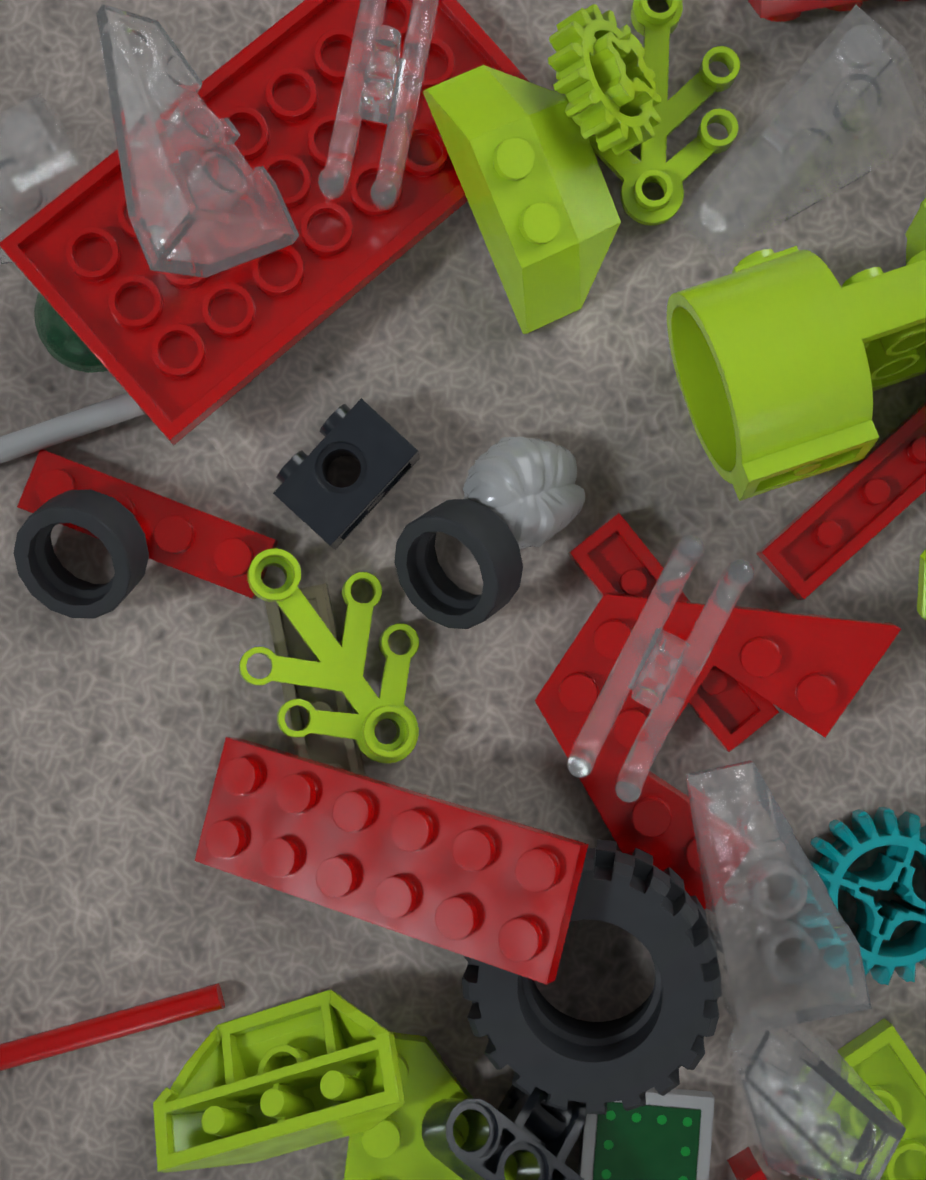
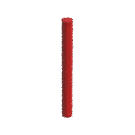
M213 984L0 1044V1071L224 1009L225 1003L220 984Z

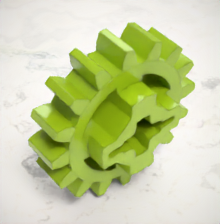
M593 4L586 9L581 8L556 25L558 31L549 37V42L556 53L548 57V64L556 71V79L558 81L553 84L555 91L565 94L569 101L565 113L568 118L571 117L580 126L583 138L586 139L595 134L598 149L604 152L612 148L615 155H620L653 138L655 133L652 127L661 122V118L653 106L661 103V96L656 92V83L653 80L656 77L654 70L646 67L643 58L645 54L644 47L631 33V28L627 24L618 28L614 12L609 9L601 14L597 4Z

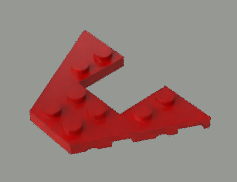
M605 593L534 701L614 840L617 842L621 852L632 855L634 849L638 848L652 855L653 865L664 871L670 867L684 880L685 891L689 896L696 895L705 910L751 845L750 837L646 769L645 766L713 666H716L826 738L899 634L901 628L891 622H870L816 614L805 615L760 608L730 607L693 603L685 600L655 599L629 594Z

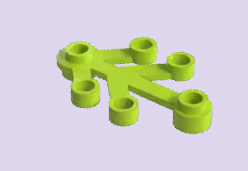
M649 0L633 1L631 21L635 30L644 36L643 47L645 54L643 58L646 67L655 72L656 77L653 80L656 83V92L661 96V103L653 106L660 116L661 122L652 127L655 136L640 144V160L629 150L620 155H615L612 148L602 152L598 149L596 137L592 135L588 137L594 153L623 182L620 198L625 212L634 221L648 226L663 224L676 215L684 198L683 182L713 154L726 151L732 145L738 133V121L730 111L721 108L713 109L703 117L697 130V137L666 162L667 137L715 92H722L730 88L740 70L739 57L732 49L725 46L714 47L705 54L699 72L668 100L670 34L677 28L683 11L682 0H664L668 4L669 10L663 13L651 10L647 3ZM712 62H722L729 69V75L725 77L713 75L709 69V64ZM712 123L723 125L727 130L728 137L722 140L712 138L707 131V126ZM647 183H656L663 189L664 197L659 200H650L643 194L642 186Z
M278 548L267 549L259 553L253 559L248 569L247 578L250 589L258 598L278 604L319 662L276 656L273 651L266 647H253L247 650L239 661V673L243 680L254 686H262L274 681L340 691L357 713L315 710L313 705L306 700L292 699L282 704L277 712V725L287 736L300 738L313 733L354 739L360 751L366 757L379 763H395L407 757L415 748L419 736L417 719L414 713L404 705L410 660L419 648V637L415 629L410 625L397 623L387 627L381 633L379 649L386 658L378 697L363 677L373 607L377 605L382 596V586L378 578L368 572H358L345 581L342 587V598L347 605L342 643L340 645L298 588L301 580V568L297 559L291 553ZM267 566H277L282 569L285 575L283 586L272 589L264 585L261 579L262 570ZM355 581H365L372 587L373 595L368 603H359L352 597L351 587ZM394 631H402L410 639V647L403 655L395 654L388 645V639ZM262 654L269 659L271 670L265 678L257 679L248 673L246 664L252 655ZM293 706H301L308 713V723L299 731L291 730L285 722L286 712ZM383 719L391 720L396 726V736L387 744L381 743L375 736V727Z

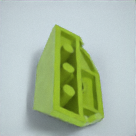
M485 65L424 90L425 99L522 333L528 334L581 309L621 220L589 138H583L580 126L571 117L568 118L565 113L566 106L569 103L566 95Z
M331 989L218 1024L186 1062L171 1088L166 1087L153 1102L157 1172L169 1173L255 1163L371 1130L405 1104L394 1034Z

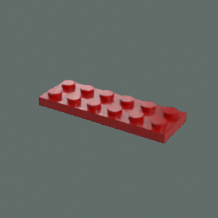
M226 737L194 861L547 985L556 979L589 844L236 737Z

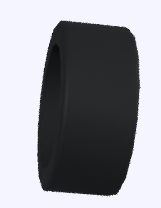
M68 490L49 499L32 513L19 529L13 552L18 575L33 597L51 611L70 618L95 619L115 610L144 577L149 558L145 533L133 513L113 497L94 490ZM59 523H72L88 529L103 542L112 557L115 572L114 577L109 583L92 584L75 577L63 567L54 553L51 540V532L55 525Z
M469 499L446 500L407 524L396 542L394 563L401 587L410 602L429 620L447 628L469 629L486 621L508 604L520 587L523 563L518 542L508 525L489 507ZM437 532H443L457 538L471 551L480 567L483 588L481 595H475L460 589L446 576L438 562L435 550Z

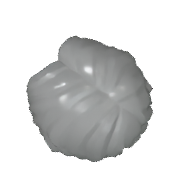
M504 437L497 444L492 445L486 453L480 455L475 460V464L468 470V477L463 487L464 499H469L489 507L508 525L519 544V549L532 546L541 547L554 534L565 528L580 513L585 502V492L583 488L575 484L577 463L575 456L568 449L561 445H555L550 441L525 437Z

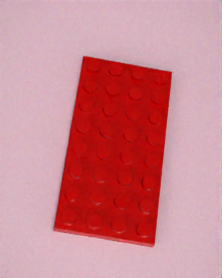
M304 0L0 242V247L174 446L468 201L423 91L482 65L528 81V79L457 0Z

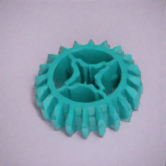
M879 807L872 820L867 812L861 809L854 810L851 817L854 831H851L849 827L837 819L830 821V831L837 840L831 845L817 836L811 839L812 847L823 854L819 863L817 864L809 859H801L799 861V868L813 876L814 879L813 883L801 882L796 884L794 892L800 898L814 901V903H809L798 910V919L805 925H815L807 936L810 943L816 948L827 947L825 959L836 968L846 963L847 972L853 978L863 980L871 972L872 978L879 984L889 985L895 970L904 981L915 982L916 963L919 962L926 968V900L917 897L913 890L912 880L915 868L910 866V863L915 854L926 873V825L921 827L920 817L908 811H905L897 819L894 810L887 807ZM887 846L886 852H879L875 862L868 869L859 872L848 870L849 866L862 854L877 847ZM860 887H866L874 891L878 889L888 891L891 888L894 890L893 893L904 899L907 903L903 904L892 899L890 902L886 900L876 902L873 896L860 889ZM839 889L846 891L856 899L857 912L854 921L859 924L854 939L847 933L839 915ZM909 920L919 921L904 936L890 941L895 928L902 922ZM883 940H889V941H890V942L882 943Z

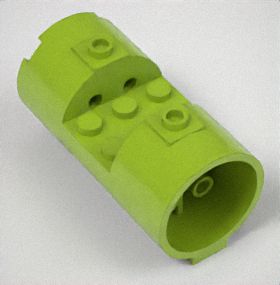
M926 198L921 202L917 214L905 233L907 238L906 266L883 273L880 267L865 269L848 278L841 288L828 266L813 252L798 250L797 246L776 253L772 249H763L743 258L733 268L731 274L675 292L669 297L667 303V331L677 380L696 434L705 453L719 475L728 483L733 484L739 501L864 459L880 438L872 421L873 391L926 373Z

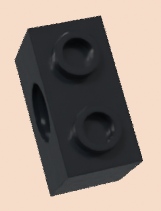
M362 398L352 409L343 404L332 413L320 429V433L325 438L309 455L301 450L283 466L276 477L282 484L273 493L335 550L420 459L419 451ZM340 456H351L360 462L361 472L359 478L348 487L339 488L332 486L327 478L329 465Z

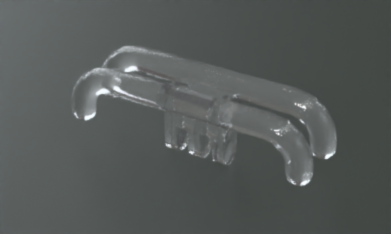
M360 0L325 169L321 171L318 177L319 188L325 197L336 199L345 192L352 169L361 121L365 119L387 124L376 180L371 187L372 202L381 210H388L395 205L403 179L439 0H413L401 58V33L393 27L382 25L387 0Z
M695 535L682 537L672 551L567 761L568 770L575 777H586L592 772L603 744L632 690V699L650 708L651 711L622 766L616 782V794L624 802H634L641 796L645 780L739 597L754 578V568L747 560H734L725 568L717 581L687 641L662 630L695 565L703 556L704 544Z

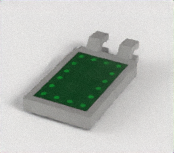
M653 1087L646 1091L645 1106L626 1111L622 1100L608 1102L607 1114H587L586 1121L581 1131L578 1175L584 1180H709L715 1097L709 1091L673 1089L662 1096Z

